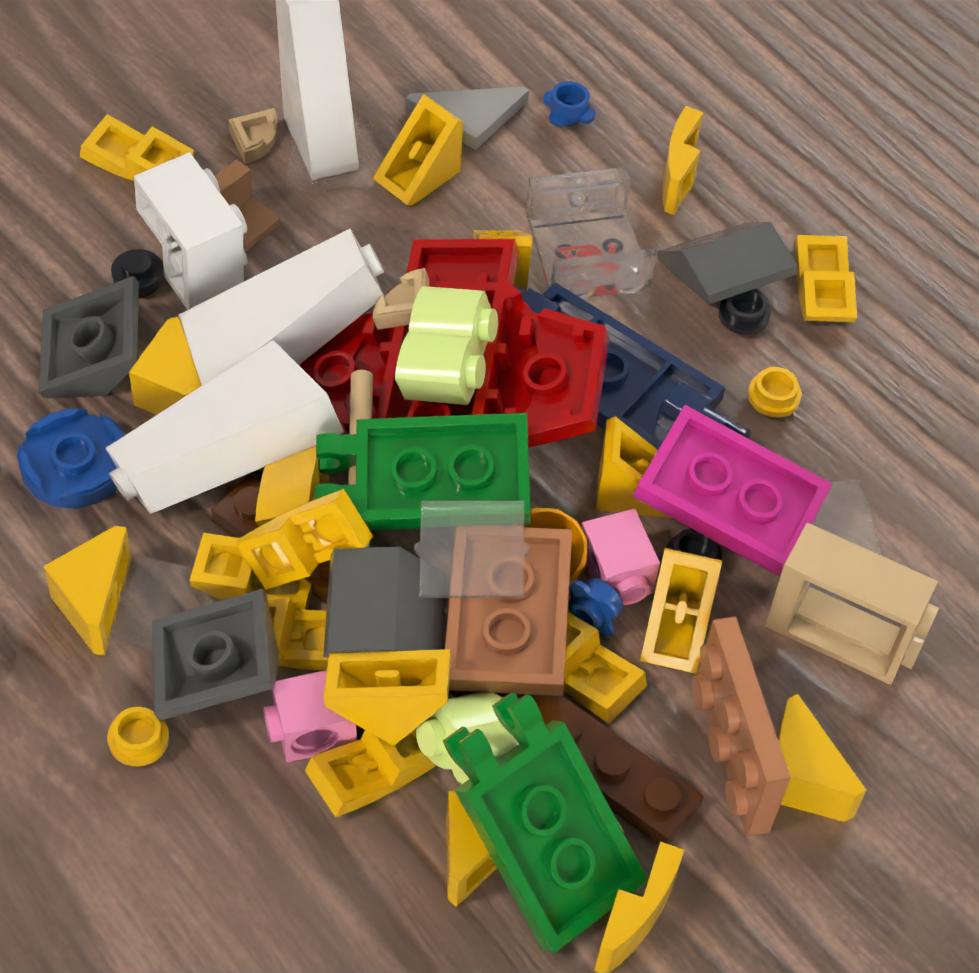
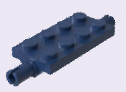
M556 282L543 294L531 288L524 291L513 284L521 292L523 301L535 313H540L546 308L606 326L609 345L597 418L598 426L605 429L606 421L616 416L658 450L684 405H687L749 439L751 435L750 429L742 427L715 410L723 400L725 391L723 385Z

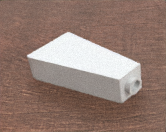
M276 0L284 120L312 180L359 170L339 0Z
M348 229L179 314L201 385L206 384L272 340L300 365L375 305L380 296L383 295L376 276L384 273V270L371 244L369 243L361 247L351 229Z
M272 340L108 446L106 450L117 467L109 475L127 501L136 496L148 512L152 514L261 469L278 460L316 446V435L341 434L344 431L327 393Z

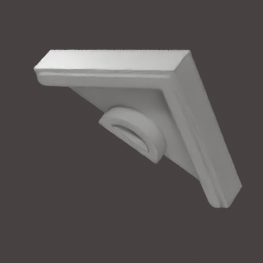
M522 86L412 93L406 97L405 110L412 113L422 95L429 96L463 121L462 143L477 150L528 102L529 89Z

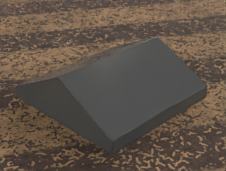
M771 222L742 223L658 251V260L708 305L798 274V265Z
M134 276L43 310L39 393L44 398L106 396L129 374V371L137 362L139 282Z
M401 547L334 549L330 557L323 657L329 658V653L442 650L444 573Z
M263 589L152 620L154 714L160 721L274 689L280 655L267 596Z

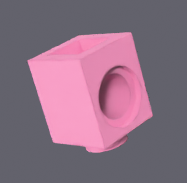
M636 509L582 522L581 528L588 539L587 563L584 568L588 579L597 578L609 584L619 594L623 605L637 603L647 595L653 594L660 562Z
M327 670L276 681L274 689H272L273 705L263 707L270 743L281 741L286 763L310 758L316 754L357 741L356 724L324 705L323 695Z

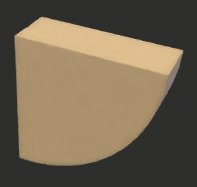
M275 108L229 119V132L245 165L262 158L274 146L278 135Z
M425 268L406 273L400 277L401 283L391 289L385 297L383 295L380 296L373 312V320L377 329L410 324L413 304L422 286L429 287V277Z

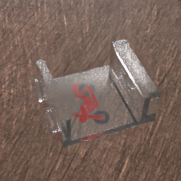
M626 167L529 178L526 216L547 288L556 282L582 299L650 290L656 254L654 248L644 250L639 248L627 211L631 180Z

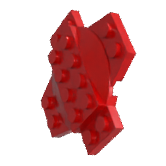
M413 239L406 273L425 268L429 277V287L485 291L491 309H496L498 329L496 338L493 342H487L483 353L486 364L484 383L480 389L475 388L469 404L462 405L404 399L395 380L399 352L409 332V325L377 329L373 320V312L358 317L299 366L327 393L344 431L341 435L350 434L351 374L357 370H367L373 374L372 419L527 413L528 448L596 431L609 345L607 328L604 325L546 308L540 313L533 312L523 301L521 292L513 286L519 255L515 239Z

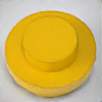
M769 367L762 370L752 379L748 389V399L753 408L763 415L775 418L785 417L795 412L799 407L802 397L801 388L795 375L781 367Z
M146 707L128 708L122 711L111 723L107 734L108 746L114 758L125 765L139 767L151 764L158 760L168 747L169 731L165 720L159 721L154 711Z

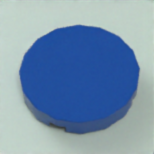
M71 408L50 413L33 423L25 433L26 440L22 443V447L20 448L19 445L17 459L23 484L35 498L54 507L80 508L99 503L118 489L109 475L117 467L106 448L124 437V431L112 418L101 413V418L96 415L87 414V409Z

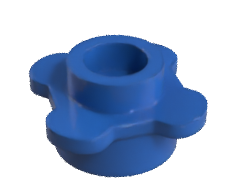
M566 81L557 84L553 90L546 92L543 97V103L550 109V123L557 127L572 126L579 122L583 124L591 123L595 119L596 112L589 107L590 94L588 89L580 83Z
M590 578L586 583L579 580L573 581L569 586L573 597L568 601V608L571 614L598 629L600 634L611 637L616 632L613 620L623 610V602L619 594L609 584L597 578Z

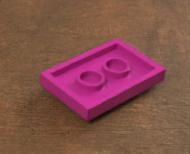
M684 405L638 483L633 497L781 577L784 564L806 523H813L833 484Z

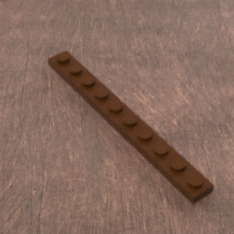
M251 475L243 479L211 509L212 522L231 536L241 538L258 528L255 516L261 482ZM330 560L319 563L309 577L303 578L311 583L312 594L325 604H327ZM444 612L442 650H445L448 615ZM449 690V693L454 697L478 693ZM495 693V694L499 695L501 698H504L505 696H507V695L510 694V693ZM516 694V695H517V697L520 699L521 697H523V696L526 695V694ZM531 695L539 707L545 725L552 720L561 721L566 724L610 809L660 845V842L670 845L700 808L703 795L565 697Z

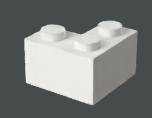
M189 152L134 176L136 209L161 243L164 277L187 310L244 282V266L247 265V256L243 248V234L247 233V225L240 209L235 204L228 205L222 197L218 182L208 168L202 169Z

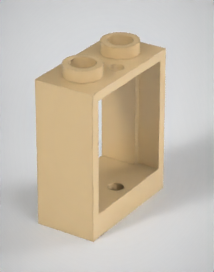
M807 522L784 564L765 627L892 685L901 665L912 670L938 613L939 607L929 603L938 581ZM810 584H815L902 624V626L899 628L810 587Z

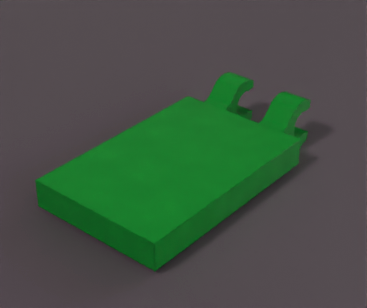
M527 413L356 419V434L323 433L316 435V458H320V473H341L356 465V484L339 485L324 483L315 485V500L344 489L370 531L531 525Z
M511 692L492 705L499 722L518 742L517 746L496 760L483 732L480 729H476L469 733L464 726L446 737L443 743L450 757L469 778V780L455 789L459 800L541 949L554 954L613 908L618 890L632 894L645 884L648 878L566 724L561 721L552 720L545 725L539 707L530 694H526L519 699L515 692Z

